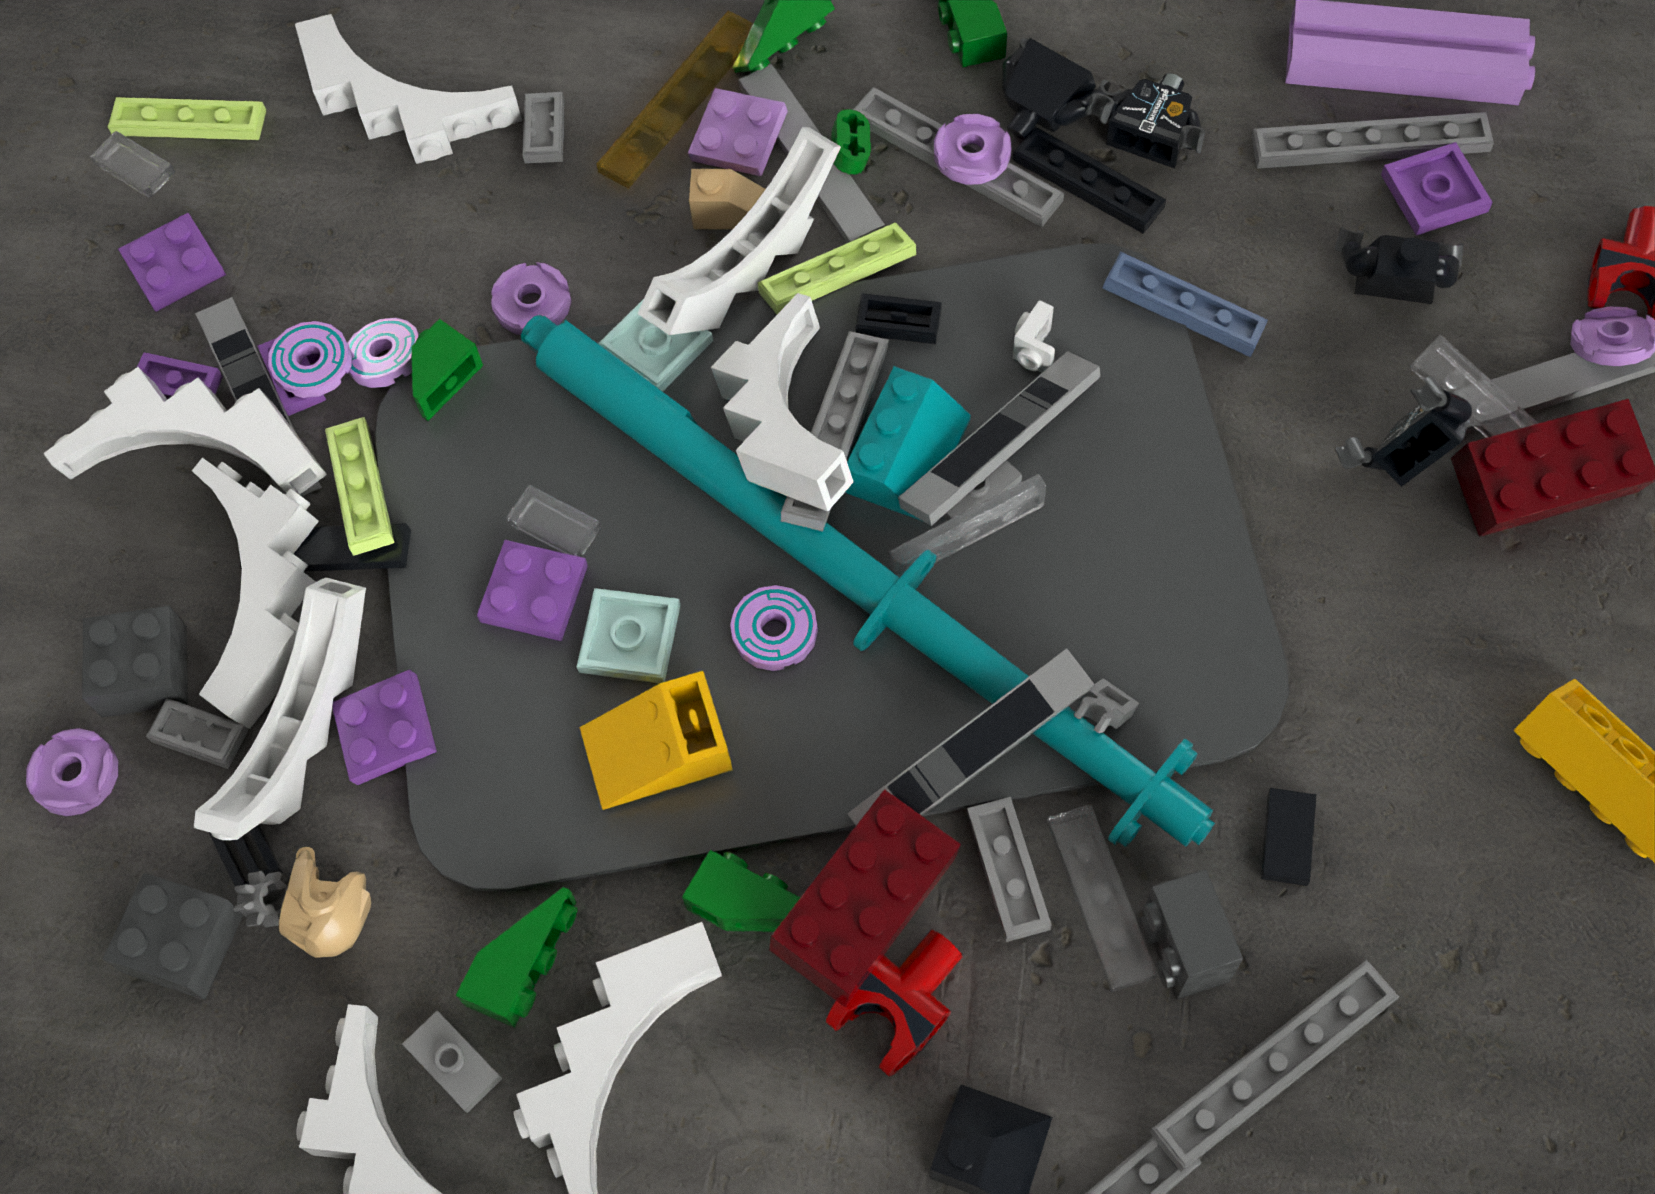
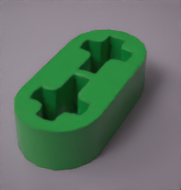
M851 109L841 110L837 114L831 131V141L841 147L833 164L844 173L856 175L865 169L871 153L870 124L865 115Z

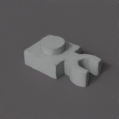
M1103 678L1095 683V687L1084 694L1074 716L1078 719L1083 716L1091 718L1097 723L1094 730L1097 733H1103L1107 726L1117 729L1129 720L1140 703Z

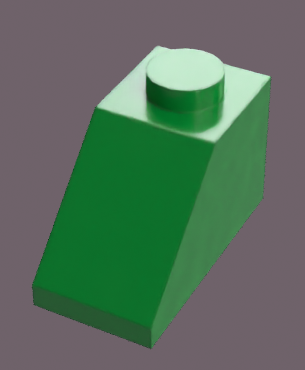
M441 319L437 320L429 329L424 330L411 346L413 398L421 416L427 421L483 366L476 344Z

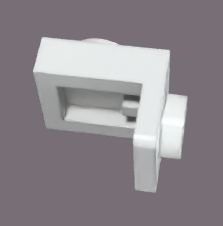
M1040 300L1031 313L1024 312L1016 325L1013 359L1017 360L1028 370L1043 373L1054 362L1055 349L1043 342L1051 330L1054 307Z

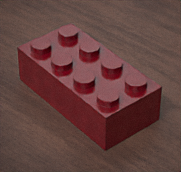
M1629 399L1469 442L1450 458L1479 537L1638 493L1655 482V465Z
M884 789L771 935L769 951L846 1007L953 863L961 844Z

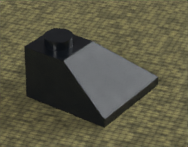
M960 1085L930 1169V1179L970 1194H1029L1053 1117Z

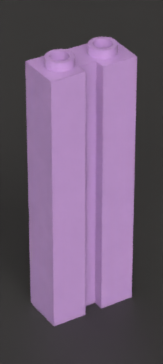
M1295 0L1289 24L1285 83L1519 105L1524 91L1531 90L1534 82L1535 67L1529 66V60L1534 52L1535 36H1530V19L1323 0Z

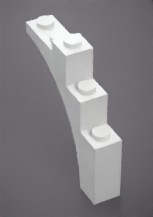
M331 14L295 24L311 86L323 116L357 106L369 140L405 130L416 164L453 154L450 146L451 141L469 138L479 133L522 122L512 85L486 91L453 93L418 88L398 82L376 71L358 57L340 35Z
M802 127L783 164L751 210L716 246L693 263L673 273L653 277L638 315L668 335L720 328L736 293L759 291L757 282L765 279L775 255L798 254L814 220L809 214L841 147L813 129Z
M797 293L749 345L735 341L711 366L722 398L730 400L723 409L734 438L743 441L737 448L736 453L747 481L829 511L851 486L853 479L844 451L816 438L802 427L788 410V390L793 370L804 348L820 329L811 297Z
M139 367L121 375L111 387L104 391L112 402L111 405L95 412L89 418V421L71 434H66L59 438L53 447L44 452L51 465L70 480L97 463L127 451L156 445L192 444L219 449L240 457L267 473L285 492L292 489L299 495L327 475L273 402L260 388L240 397L234 406L227 411L216 395L199 377L191 383L180 386L172 397L166 399L155 382Z
M202 458L192 472L213 490L229 515L238 540L242 574L240 603L232 634L218 666L199 695L226 716L250 729L280 689L299 623L291 618V615L304 600L305 588L316 583V581L304 573L308 565L295 556L294 553L319 520L306 511L310 503L292 489L283 494L272 485L265 492L252 482L243 487L238 483L242 476L228 465L221 462L216 468Z
M324 578L305 588L301 617L292 654L267 719L252 747L233 775L213 797L195 811L194 828L210 832L213 837L220 840H238L260 823L267 825L281 824L301 809L306 763L309 758L327 747L333 698L353 686L366 588L330 578Z
M702 922L596 962L600 978L594 979L593 984L601 1006L604 1007L610 1004V1007L556 1027L561 1042L554 1044V1050L562 1071L571 1070V1073L516 1094L520 1109L513 1111L521 1137L524 1139L530 1136L531 1141L538 1148L553 1143L554 1147L546 1150L549 1163L556 1178L563 1175L569 1194H598L596 1148L602 1112L615 1076L634 1044L655 1020L688 993L722 976Z
M348 1004L346 1017L339 1020L336 1029L335 1041L339 1047L336 1065L330 1066L326 1077L325 1088L326 1093L329 1094V1099L309 1098L307 1111H303L300 1114L297 1123L296 1135L298 1141H300L299 1148L314 1156L355 1160L354 1166H349L345 1173L343 1194H443L430 1185L408 1160L388 1125L378 1092L374 1053L378 1016L367 1006Z

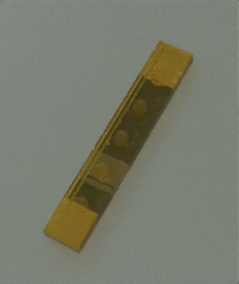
M728 10L596 163L598 173L629 189L731 69L754 23Z

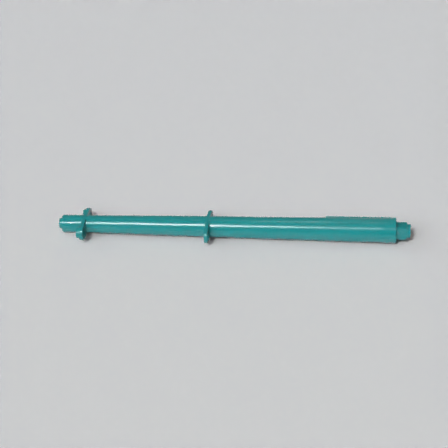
M537 315L527 322L522 330L521 340L537 354L536 366L540 371L869 613V618L853 641V646L863 651L868 648L887 627L991 704L995 703L1029 677L916 590L936 561L937 556L930 550L924 551L899 578L827 522L823 531L782 522L781 511L787 496L747 481L738 455L698 426L687 409L567 320L558 326L547 317ZM1069 706L1032 733L1130 805V808L1108 837V840L1114 845L1120 843L1127 847L1142 827L1137 822L1141 815H1144L1185 847L1191 841L1200 845L1214 827L1215 822L1209 819L1213 809L1170 778L1175 771L1183 775L1198 755L1192 749L1193 743L1186 738L1155 773L1107 735L1097 733L1094 730L1095 726L1083 717L1080 719L1074 716L1075 711Z

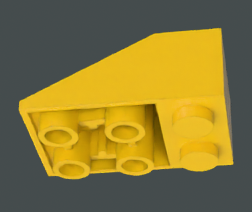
M703 671L660 683L579 727L603 810L733 770L728 748Z

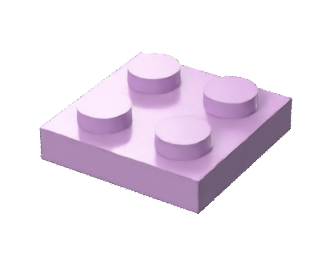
M715 88L688 151L691 161L762 176L788 112L785 103Z

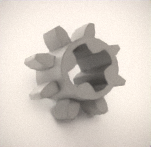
M262 871L249 873L248 880L250 884L235 886L234 888L238 893L237 905L233 908L234 912H241L242 915L247 917L246 926L248 927L257 926L261 923L266 928L278 926V914L281 913L288 888L285 883L280 881L281 873H269L266 876Z

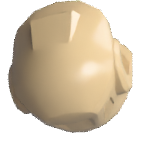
M310 847L300 848L296 853V860L281 908L279 919L280 934L315 958L334 957L352 948L362 931L371 908L370 893L366 891L367 879L365 874L356 871L349 873L338 882L319 880L318 867H316L314 850Z

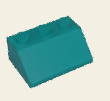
M894 366L847 461L853 483L845 493L920 520L900 508L898 497L959 445L971 420V415L934 380Z

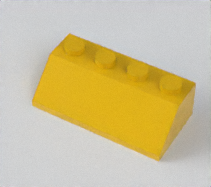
M1573 679L1551 692L1513 731L1521 737L1520 743L1528 753L1536 758H1543L1556 770L1554 772L1555 777L1563 786L1571 791L1577 790L1590 802L1589 807L1597 818L1606 824L1616 826L1626 836L1625 841L1627 845L1637 855L1643 858L1649 857L1655 863V751L1580 682Z

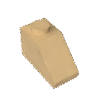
M691 169L689 205L693 228L734 229L766 189L732 169Z

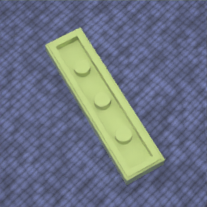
M116 97L108 129L112 136L259 140L266 108L263 102Z
M895 222L757 282L759 294L773 311L778 314L797 293L809 296L811 301L915 256L916 244Z
M365 417L326 428L325 432L348 547L352 555L355 556L393 544L394 538L371 434Z

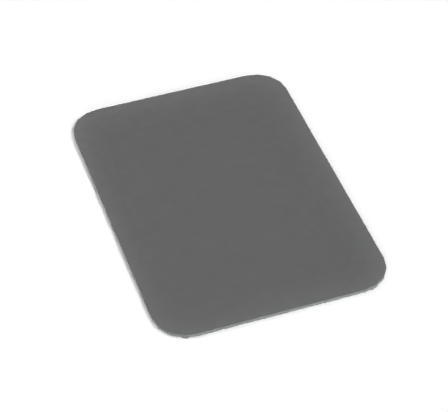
M1075 244L853 282L813 300L812 304L820 329L804 348L793 370L788 390V410L797 422L810 433L849 331L856 332L855 327L861 293L942 302L936 344L887 339L889 340L888 350L853 449L894 366L934 380L971 415V420L959 443L961 444L1042 374L1039 371H1031L1024 368L1017 360L1013 359L1015 328L1024 312L1031 313L1039 300L1053 306L1051 330L1043 342L1055 349L1054 362L1069 351L1098 365L1101 377L1007 459L1022 474V481L962 532H959L943 516L931 526L924 521L845 492L831 507L827 523L899 578L924 551L930 550L937 556L936 561L916 590L1028 676H1031L1067 648L1094 684L1104 678L1139 702L1138 708L1129 720L1117 729L1107 726L1103 733L1155 773H1157L1185 738L1193 743L1192 749L1198 753L1189 767L1192 768L1224 762L1252 751L1277 727L1289 696L1287 661L1187 327L1102 288L1120 251L1157 269L1160 268L1141 253L1114 244ZM763 298L731 303L720 328L708 330L713 335V342L663 391L687 409L698 426L735 454H737L736 450L743 441L735 439L723 409L730 400L722 398L711 366L735 341L749 345L775 318L777 314ZM868 309V310H867V311H872V312H881V313H889V314H891V311L876 310V309ZM907 313V316L931 318L929 315ZM618 323L579 330L596 343H599ZM521 339L478 346L477 349L483 366L429 421L421 416L413 398L412 373L406 377L401 375L395 380L396 383L391 385L379 405L375 431L377 461L390 524L406 523L411 529L406 568H387L397 674L410 669L417 675L437 752L426 757L405 763L410 820L421 853L446 879L474 891H515L707 856L710 850L719 854L851 830L856 825L847 813L992 705L887 627L865 650L860 651L853 646L857 633L870 616L869 613L540 371L536 366L537 354L523 343ZM504 540L586 558L588 567L562 641L489 625L479 621L477 613ZM777 585L792 588L807 598L815 610L818 634L814 648L803 661L796 665L793 663L790 666H785L782 670L770 671L756 668L742 659L733 644L730 623L735 607L744 596L758 588ZM594 588L679 599L680 610L665 682L699 671L704 672L733 770L605 810L602 809L579 727L660 683L578 672L577 662ZM771 620L763 626L762 631L768 636L775 637L781 635L786 630V625L779 620ZM1083 696L1069 707L1076 711ZM1083 716L1084 719L1096 727L1097 723L1094 720ZM1031 734L923 816L967 809L1007 797L1016 800L1099 785L1100 783L1038 737Z

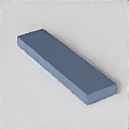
M1121 251L1102 287L1167 319L1184 324L1187 328L1251 357L1268 321L1257 314Z

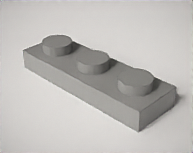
M1011 797L967 808V817L1005 941L1008 942L1051 930V921Z

